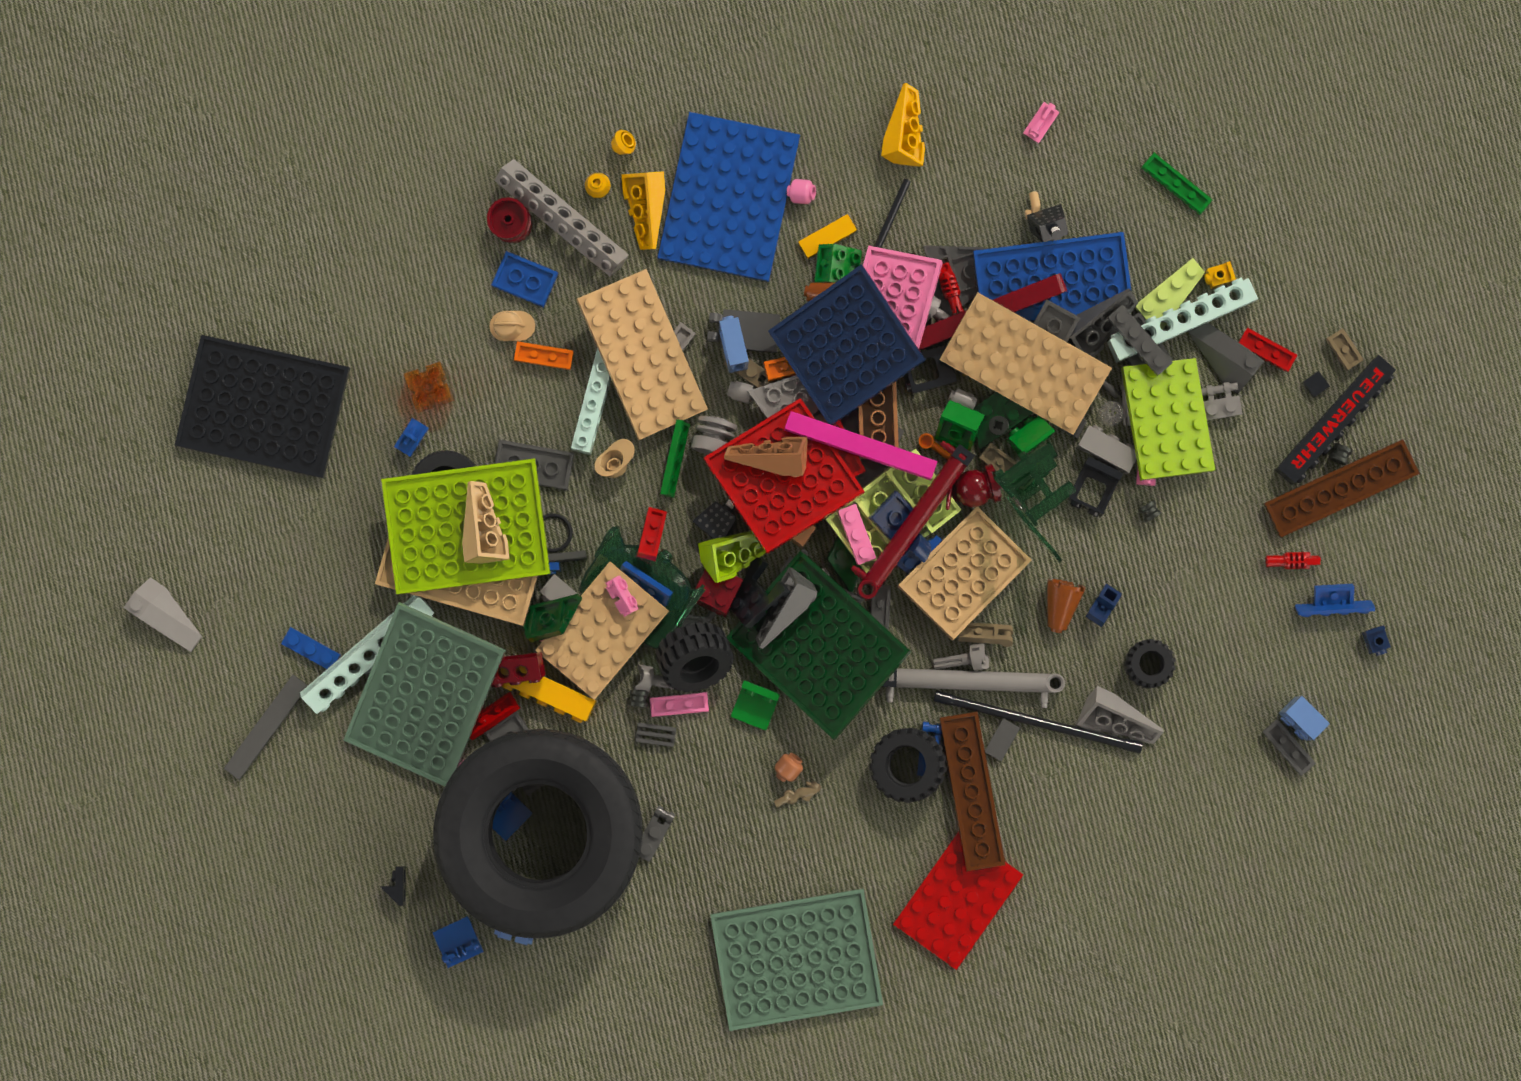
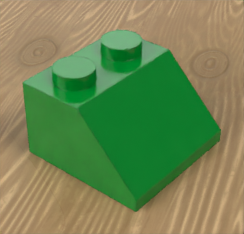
M949 400L941 415L934 439L940 442L945 441L954 448L960 444L971 452L985 415Z
M1034 416L1030 417L1024 422L1025 426L1019 429L1017 427L1009 433L1010 437L1007 441L1020 459L1051 437L1055 432L1040 416L1036 418Z

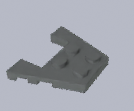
M923 246L926 257L934 259L947 258L959 285L961 305L963 306L972 300L978 292L973 251L984 250V247ZM942 300L940 303L941 310L951 315L952 311L948 300Z

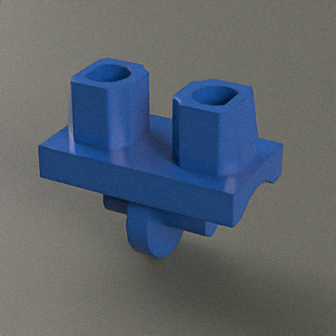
M412 418L394 447L411 457L429 428Z

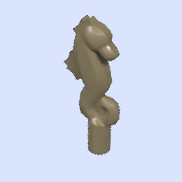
M806 781V785L810 787H801L795 792L790 789L786 790L782 797L774 800V803L778 808L786 803L794 804L800 797H802V800L810 801L812 796L819 792L822 787L816 781Z

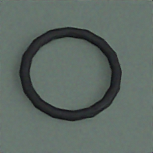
M550 513L544 515L543 519L545 520L550 517L559 518L565 522L569 530L568 539L565 544L555 549L547 548L548 552L555 553L562 551L569 545L573 530L570 522L564 516Z

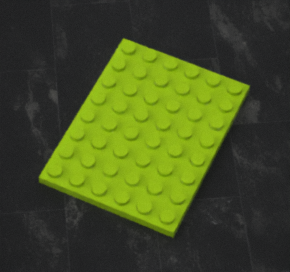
M535 458L381 479L396 594L551 574ZM469 481L487 484L494 503V513L496 518L499 517L501 521L499 524L500 529L508 540L510 559L482 564L464 562L462 542Z

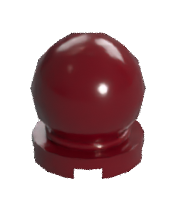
M985 465L983 472L976 469L967 470L960 475L955 482V495L963 505L980 507L989 498L994 503L1002 501L998 479L994 480L993 472H995L993 465Z

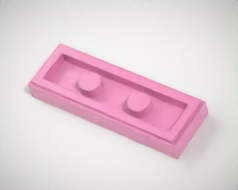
M707 692L650 698L651 717L709 712Z

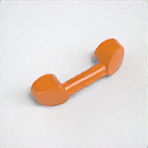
M924 433L919 437V445L922 448H932L947 460L949 459L951 454L935 442L932 434Z

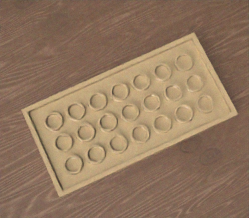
M647 269L576 299L638 440L676 424V419L685 420L708 410Z
M978 292L939 359L1073 435L1112 369L1107 364Z
M388 537L375 584L395 590ZM538 576L408 594L524 626Z

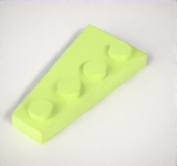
M1192 258L1139 301L1135 309L1143 315L1145 320L1156 316V318L1162 317V313L1171 308L1174 311L1177 310L1204 275L1205 271ZM1161 322L1160 328L1163 330L1167 323Z

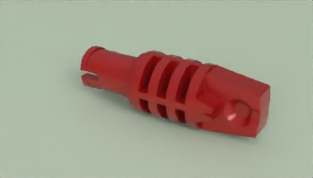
M943 263L939 282L944 298L949 302L952 315H956V309H958L959 313L964 311L959 298L961 292L949 263Z
M1285 552L1283 555L1266 556L1265 558L1266 567H1283L1284 569H1310V565H1320L1321 562L1319 556L1310 555V552Z

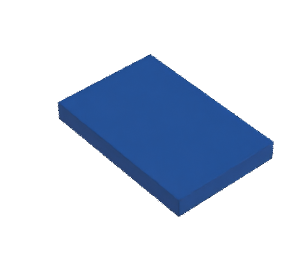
M506 251L491 286L544 308L559 273Z

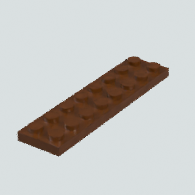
M1402 439L1263 504L1281 538L1420 473Z
M978 712L940 717L939 723L942 731L966 872L1006 865Z

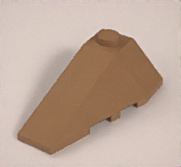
M807 437L782 438V442L776 443L766 440L757 446H754L752 443L729 446L725 452L724 459L783 476L799 477L803 476L806 469L808 440Z

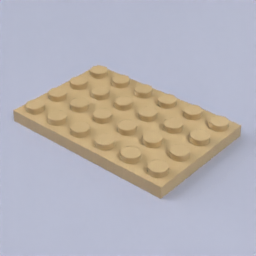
M976 507L930 553L925 563L921 562L897 587L953 641L1032 559L979 507Z
M611 562L607 564L581 595L582 600L564 634L544 639L535 650L538 653L542 652V656L594 700L669 612V610ZM619 575L626 581L627 589L636 599L637 607L639 608L625 617L623 614H620L615 605V602L620 600L617 596L612 599L606 589V582Z

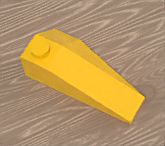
M904 83L884 135L881 156L893 164L921 167L924 162L925 145L924 142H921L920 132H923L922 125H919L918 115L921 113L918 90L907 83Z
M664 171L621 174L623 196L625 200L628 199L630 206L628 212L630 216H633L635 222L634 232L640 250L656 249L665 195Z

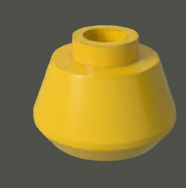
M618 130L611 141L614 152L624 155L634 152L636 142L630 132Z
M593 173L585 181V190L593 198L606 196L611 187L609 178L603 173Z

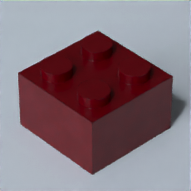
M705 569L691 597V601L726 618L743 579L735 576L716 583Z

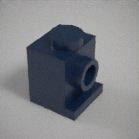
M1384 625L1362 632L1369 654L1375 653L1376 656L1388 653L1387 649L1391 648ZM1377 638H1380L1381 640L1380 645L1376 643Z

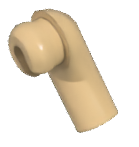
M1036 191L1029 193L1031 210H1025L1026 219L1028 214L1040 210L1039 194Z

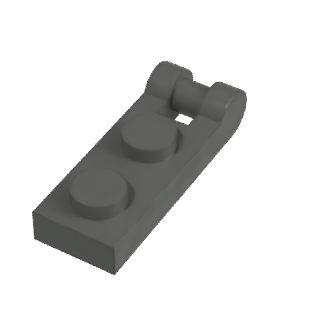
M660 805L657 807L642 835L639 857L648 862L654 856L676 815L673 812L669 813L663 810L664 808ZM659 816L666 820L664 825L657 822Z

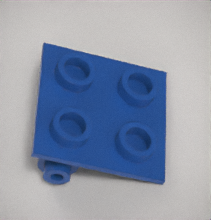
M511 792L498 807L492 828L507 841L533 813Z
M468 916L432 932L442 953V960L448 968L484 952Z

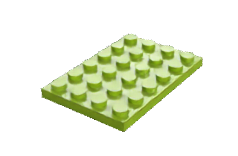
M1196 358L1172 361L1173 363L1158 376L1147 364L1121 368L1140 481L1215 471Z

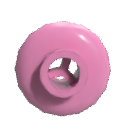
M794 179L791 185L787 187V196L790 197L792 203L809 204L815 199L816 187L810 180Z

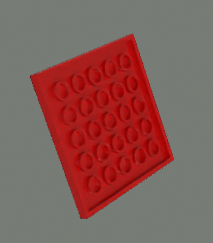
M801 398L703 457V460L766 554L865 492L834 447L808 438L807 462L803 476H783L724 459L725 452L729 446L748 443L757 446L766 440L776 443L782 442V438L802 437L784 431L791 411L815 419Z

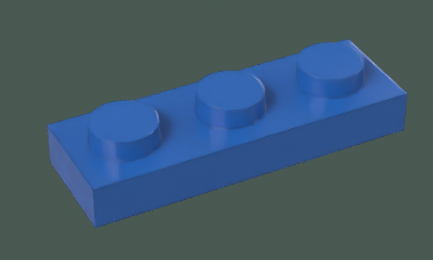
M625 561L622 564L620 570L664 607L669 604L673 594L671 590L629 562Z
M292 627L289 628L281 643L326 669L341 657V654Z

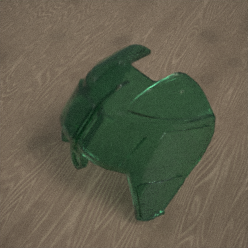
M618 525L613 526L605 534L594 555L595 559L586 570L581 581L579 591L583 594L609 562L620 569L625 561L673 592L669 604L665 607L669 612L643 642L650 647L658 648L661 640L665 639L669 632L672 633L676 628H681L684 620L705 592V585L702 584L699 588L691 590L688 579L672 563L673 556L665 549H662L657 554L656 561L637 557L639 545H625L620 534V527Z

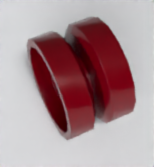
M510 197L500 198L491 205L487 213L488 227L503 242L510 244L519 243L526 239L531 232L533 226L532 216L529 210L517 199Z

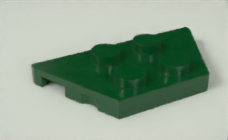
M998 392L974 407L975 411L985 415L977 435L980 450L1002 436L992 433L989 429V422L993 417L1002 416L1006 418L1009 423V431L1034 413Z
M837 536L826 560L834 568L837 576L843 581L846 589L853 592L860 577L855 575L851 568L853 565L860 569L862 567L857 565L853 555Z
M574 594L529 606L525 624L522 626L525 629L526 638L530 642H535L564 634L582 597L579 594Z

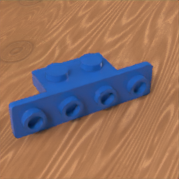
M1353 584L1314 586V603L1295 604V610L1302 617H1310L1318 614L1329 616L1335 613L1348 615L1353 612L1367 614L1375 611V606L1371 600L1354 601Z

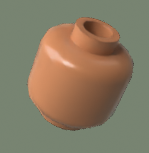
M793 753L783 754L774 766L777 773L776 777L782 782L795 781L803 770L802 760Z

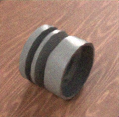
M699 416L698 422L703 425H696V429L702 432L703 435H694L690 448L708 455L728 443L725 439L735 438V435L728 431H737V425L720 417Z

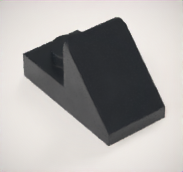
M396 866L395 870L392 871V881L395 882V886L380 887L399 906L406 905V866Z

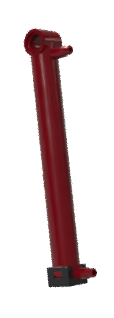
M945 441L940 443V446L951 454L949 459L869 571L866 573L855 565L852 566L851 571L862 579L856 588V593L860 599L869 600L876 595L965 468L975 457L974 454L960 444L954 448ZM863 585L871 587L872 592L870 595H865L862 592Z

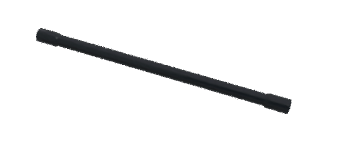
M937 690L934 697V702L997 716L1119 747L1138 754L1141 753L1143 746L1142 742L1118 738L957 697L953 694Z

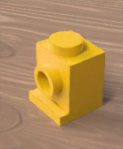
M1230 261L1208 268L1205 271L1206 274H1204L1205 282L1207 285H1210L1211 289L1230 284L1236 280ZM1217 272H1221L1223 277L1219 278Z

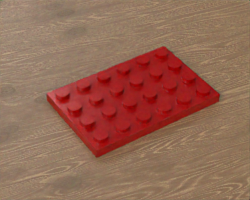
M958 831L896 918L893 925L957 970L1024 874L1006 861V865L966 872Z

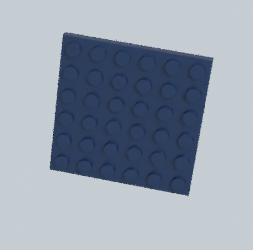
M862 264L768 330L830 425L840 421L926 360Z

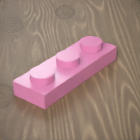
M853 504L837 510L857 565L875 559L876 555L857 505Z

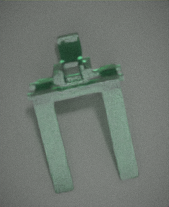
M1047 442L1046 444L1043 443L1029 455L1025 451L1018 455L1021 461L1005 473L1002 469H999L995 472L994 480L1023 523L1060 563L1062 559L1038 532L1035 526L1038 525V519L1060 505L1061 502L1075 493L1076 489L1068 481L1052 493L1043 478L1058 466L1054 461L1058 454L1051 443ZM1041 490L1046 498L1029 510L1024 502Z

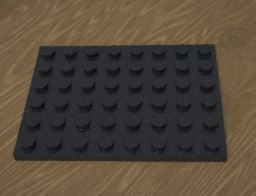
M201 335L174 445L324 479L350 367Z

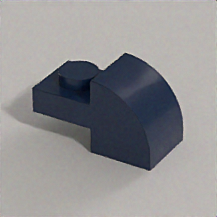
M919 533L897 565L908 574L920 560L925 563L931 552L930 542Z
M1105 584L1085 617L1102 627L1122 593Z

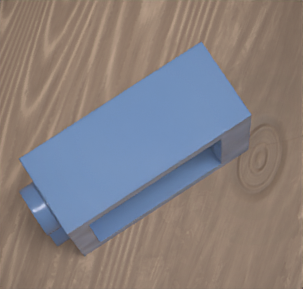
M733 316L724 317L722 321H719V333L728 371L733 373L748 369L749 360L739 318H734Z

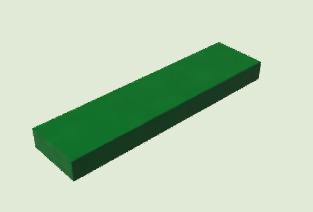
M1155 152L1141 167L1199 215L1202 214L1213 200Z
M677 419L660 494L669 498H674L690 428L689 423Z

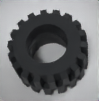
M1149 639L1138 642L1126 654V661L1124 662L1126 674L1130 676L1129 679L1134 681L1137 686H1142L1143 688L1162 686L1168 682L1169 678H1172L1173 670L1176 668L1174 666L1176 660L1172 655L1174 654L1173 651L1169 650L1167 644H1163L1159 640ZM1147 652L1156 654L1160 659V670L1154 675H1146L1139 665L1141 656Z

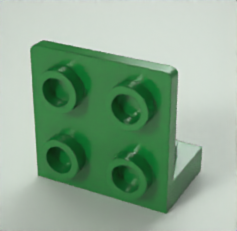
M819 244L815 282L839 281L860 266L862 251L837 244Z
M744 680L731 717L767 730L780 694Z

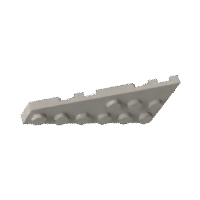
M797 375L747 391L766 418H769L800 398L812 415L819 411Z

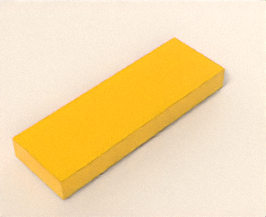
M846 214L800 240L798 243L807 259L818 254L819 244H835L857 232V229L849 215Z

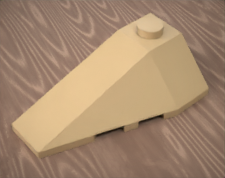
M468 482L462 542L464 562L482 564L510 559L507 537L505 534H502L499 526L501 521L499 517L496 518L493 510V500L487 484L483 482Z

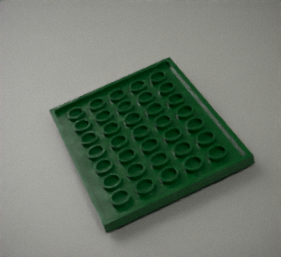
M799 551L769 586L766 593H770L776 583L782 580L787 569L791 567L815 586L817 596L814 602L810 603L809 607L763 649L759 648L756 637L764 618L770 615L771 607L765 611L766 615L751 629H748L739 621L728 634L727 640L833 740H836L912 651L804 552Z

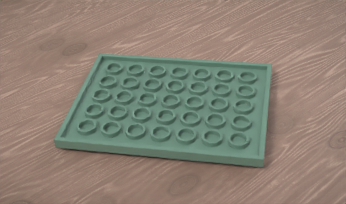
M399 602L347 729L344 741L442 786H446L451 775L458 768L506 650Z
M864 888L710 914L729 1031L883 1005Z

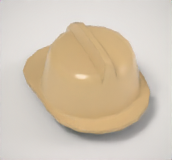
M502 311L493 316L489 327L491 334L500 341H522L528 339L534 333L535 321L530 314L524 311Z
M620 439L614 442L596 459V472L608 478L622 476L627 469V464L633 458L635 452L633 443L628 439Z

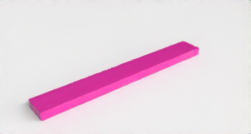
M792 411L784 431L807 437L819 443L930 481L937 464L936 460Z

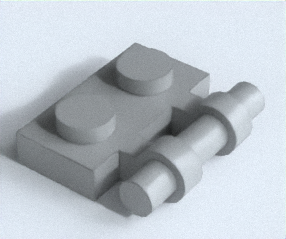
M1237 382L1223 383L1224 385L1213 387L1208 385L1206 388H1201L1202 396L1208 395L1209 400L1203 401L1207 421L1243 415L1240 396L1231 395V391L1238 390ZM1225 392L1226 398L1214 400V394Z

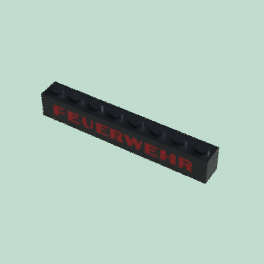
M1380 355L1376 356L1277 466L1275 471L1291 485L1296 482L1298 484L1301 483L1307 476L1305 472L1308 468L1312 470L1319 462L1317 458L1321 454L1325 455L1332 448L1330 446L1332 441H1338L1344 434L1342 430L1346 426L1350 427L1357 420L1355 417L1359 411L1363 413L1369 406L1367 402L1371 398L1375 399L1382 392L1381 386L1384 383L1388 385L1395 377L1392 374L1396 369Z

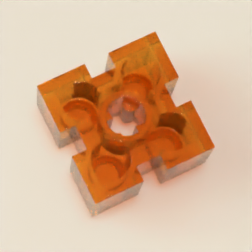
M441 362L425 366L427 371L422 373L419 369L404 373L410 391L415 392V394L411 395V398L418 413L432 409V403L435 402L443 405L455 401L450 386L443 382L447 380V376ZM427 384L433 386L432 390H425V388H428Z

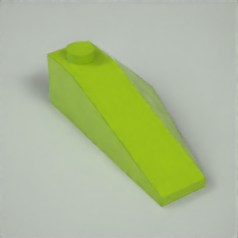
M752 531L698 543L701 563L716 583L735 577L737 572L747 568L750 562L766 553Z

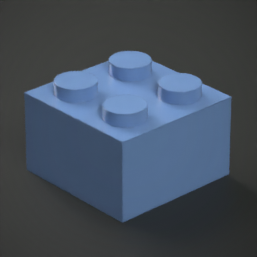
M1303 696L1294 697L1279 712L1282 716L1280 720L1288 727L1291 725L1296 730L1294 734L1301 740H1314L1330 724Z

